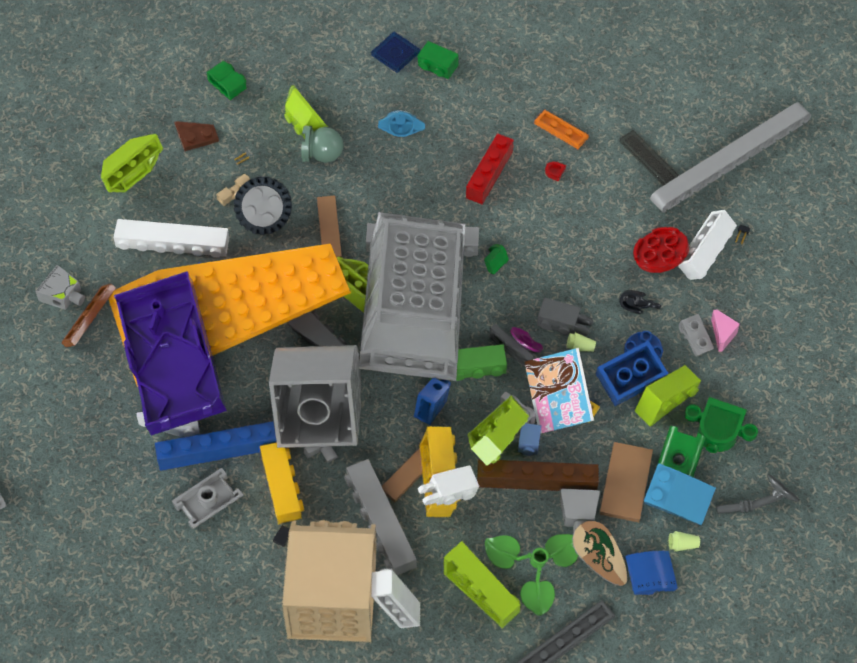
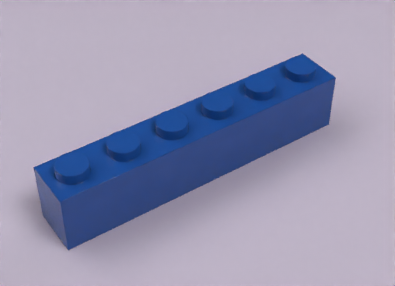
M272 421L156 442L155 449L161 471L260 453V446L276 443L277 441Z

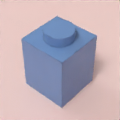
M525 423L521 427L518 452L526 456L538 455L541 425Z

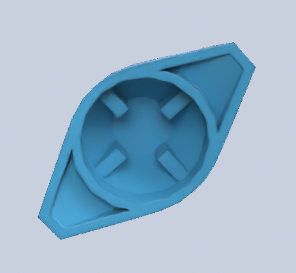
M398 110L390 112L385 118L379 120L378 128L394 136L405 137L424 130L425 123L407 111Z

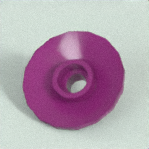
M517 327L511 328L510 332L513 338L526 350L542 352L543 347L541 343L535 342L528 332Z

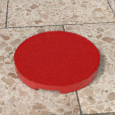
M660 227L653 229L652 233L637 241L634 246L633 255L637 265L642 270L651 273H661L681 264L689 253L690 245L687 236L680 232L679 229Z

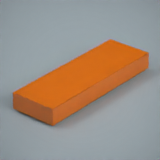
M544 110L534 121L535 125L576 149H579L589 137L588 134L547 110Z

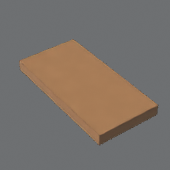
M614 442L599 515L634 522L640 521L653 453L652 449Z

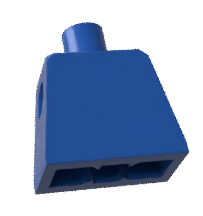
M432 378L418 394L414 412L415 418L428 425L432 424L447 402L451 386L449 380Z

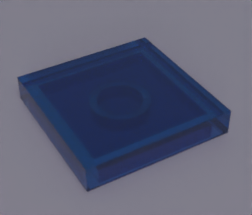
M393 32L371 51V56L398 73L419 54L420 48L396 32Z

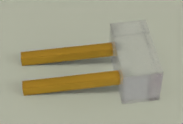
M250 148L245 149L244 154L234 159L237 160L245 155L248 156L237 164L247 159L252 160L255 158Z

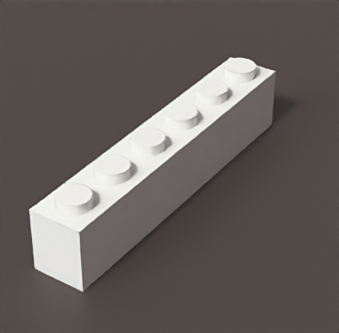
M117 219L113 237L115 246L123 250L128 248L138 249L139 251L155 250L159 253H164L165 251L176 254L189 253L195 256L211 255L216 258L220 256L226 257L229 244L228 228Z

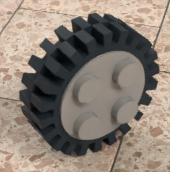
M268 176L252 178L246 181L235 195L234 212L236 219L239 220L241 226L243 225L247 231H251L254 234H272L280 230L291 215V195H289V191L284 187V184L275 178L273 179Z

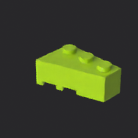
M684 365L648 385L638 402L635 412L651 427L687 398L696 395L701 380Z

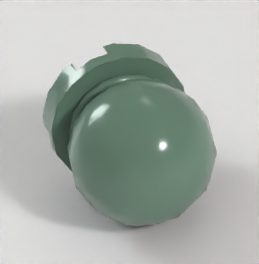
M312 126L303 127L302 133L305 134V142L301 143L302 162H310L311 158H315L318 162L329 163L339 158L343 152L344 143L341 135L335 129L322 127L313 131Z

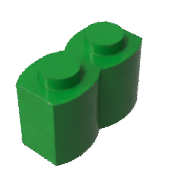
M221 61L207 71V80L229 100H232L246 90V78L242 74L237 73L230 63L227 64L225 61Z

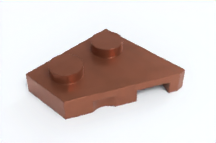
M174 122L184 151L219 142L215 127L212 124Z

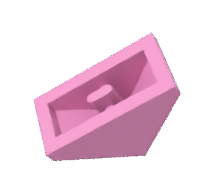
M713 310L711 321L718 352H722L738 333L740 324L719 310Z

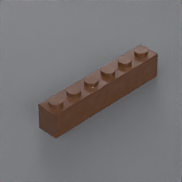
M478 459L477 482L479 487L548 491H561V489L597 490L599 464L498 460L496 463H490L487 466L481 459Z

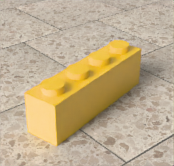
M277 442L260 446L278 524L302 519L301 512L304 511L302 499L298 500L297 494H300L298 482H293L292 477L295 476L294 466L289 465L288 462L291 459L289 447L277 448Z

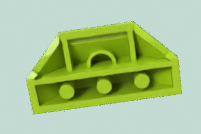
M294 85L290 86L285 104L286 114L284 116L289 124L292 123L294 125L296 133L302 135L305 139V134L302 133L304 126H312L313 131L322 127H328Z
M156 134L128 140L103 161L101 179L108 192H126L152 171L158 160L159 153L163 150Z
M337 257L351 291L350 294L343 297L364 313L369 265L363 261Z

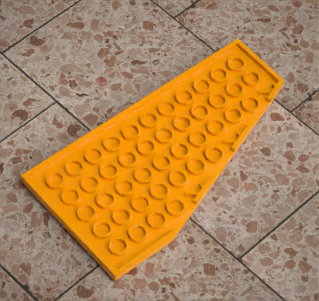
M324 244L157 270L115 289L108 300L124 345L125 335L114 295L187 271L193 281L211 353L214 356L350 294L351 291L332 245Z

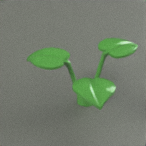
M571 534L552 536L546 542L545 549L537 548L533 553L517 557L520 553V545L511 536L501 535L486 538L485 540L486 554L495 566L509 569L513 566L514 560L520 561L530 558L531 565L537 568L536 582L529 581L525 583L521 588L520 597L522 603L538 616L545 614L550 609L555 598V590L549 581L540 582L541 570L547 560L553 558V562L557 566L568 567L575 563L578 558L573 547V535Z

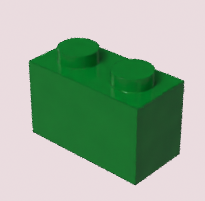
M430 41L425 44L417 55L418 66L421 69L431 71L437 76L449 79L459 66L458 53Z

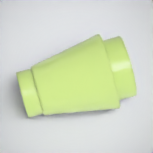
M576 332L574 334L570 333L566 348L571 350L579 348V351L594 352L596 341Z
M675 531L669 534V548L674 549L675 552L699 548L700 537Z

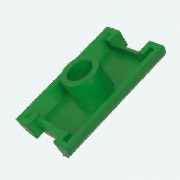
M670 426L658 463L694 477L706 437L698 433L696 437L678 432V427ZM676 456H682L685 460L682 464L677 465L673 462V459Z

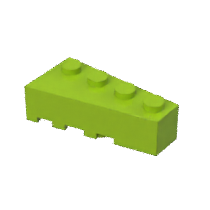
M462 541L444 556V575L501 628L506 626L520 612L521 604L519 599L498 581Z

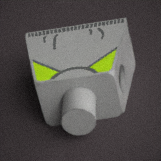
M56 265L36 290L38 301L64 310L72 302L81 306L85 300V296L80 294L81 288L78 280L58 265Z

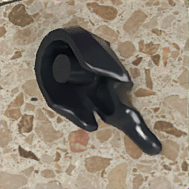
M625 290L619 297L621 307L632 313L642 314L643 311L639 308H661V304L655 303L653 300L643 299L647 295L644 292Z

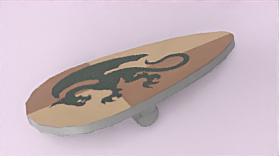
M586 521L580 524L575 529L572 537L573 547L577 555L606 581L618 586L625 585L627 582L625 562L609 530L603 524L596 521Z

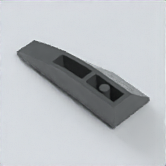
M310 311L286 322L296 333L314 346L347 345L340 336L336 338L332 334L334 331L328 324L323 325L319 321L321 318L315 311Z

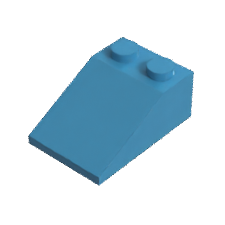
M658 463L644 503L702 526L716 487Z

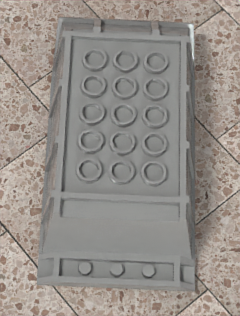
M378 212L370 245L359 369L456 381L464 261V223Z

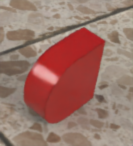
M555 161L549 162L545 167V174L547 177L559 182L566 169V165Z

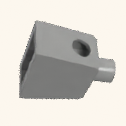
M561 489L560 503L565 527H573V534L580 524L586 521H595L600 494L599 490Z

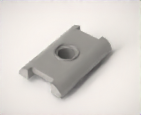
M222 468L172 500L176 510L182 509L190 519L188 523L192 529L243 496L239 488L233 491L225 481L227 474ZM206 496H211L210 499H203Z

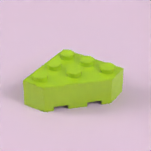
M512 395L467 434L471 449L487 466L490 463H496L501 458L500 454L514 440V436L519 429L528 421L529 415L527 411Z

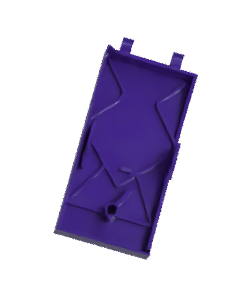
M186 271L114 295L125 335L124 349L129 368L137 380L145 427L152 436L227 411L193 281L189 273Z

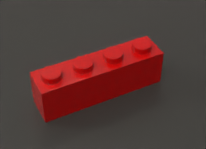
M496 134L466 186V199L483 205L513 153L514 139Z

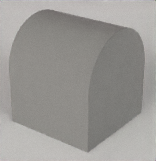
M356 345L282 347L275 349L269 387L277 448L357 445L361 416V372Z

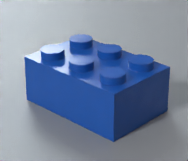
M646 341L599 366L595 374L614 406H617L644 392L648 385L668 375V372L650 342Z

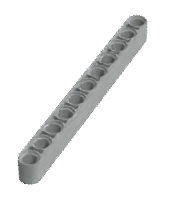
M799 102L794 103L657 189L651 195L650 200L661 212L665 213L666 209H671L679 204L680 200L687 199L695 194L694 192H698L706 187L707 183H712L720 178L721 174H726L736 168V165L739 166L747 161L748 157H753L761 152L762 148L766 149L777 142L776 140H780L788 135L789 131L792 132L802 126V123H807L811 118V114Z

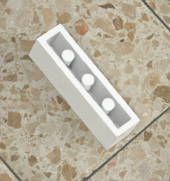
M725 210L711 212L690 243L687 257L678 265L688 279H702L705 277L708 269L715 262L717 255L723 250L725 243L733 235L737 225Z
M381 569L379 572H372L371 597L399 628L420 626V602L394 571Z

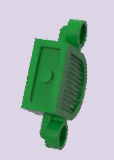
M709 397L703 413L700 407L694 404L688 405L685 409L684 416L688 421L700 423L698 434L706 437L704 447L710 453L724 452L731 449L735 445L738 436L746 441H753L758 434V428L755 425L746 424L742 426L747 409Z

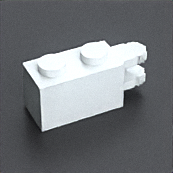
M468 465L432 475L430 482L420 486L418 491L420 494L432 492V495L422 499L424 505L437 503V506L441 504L450 505L456 500H469L473 498L479 485L471 466Z

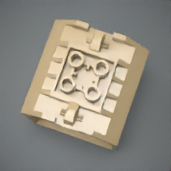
M321 520L319 522H311L310 526H297V522L292 521L288 538L282 603L288 639L371 642L374 599L371 597L372 572H376V524H371V529L357 528V524L347 521L331 523Z

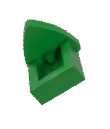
M500 244L492 245L488 249L490 254L484 259L488 272L493 275L509 261L505 247Z

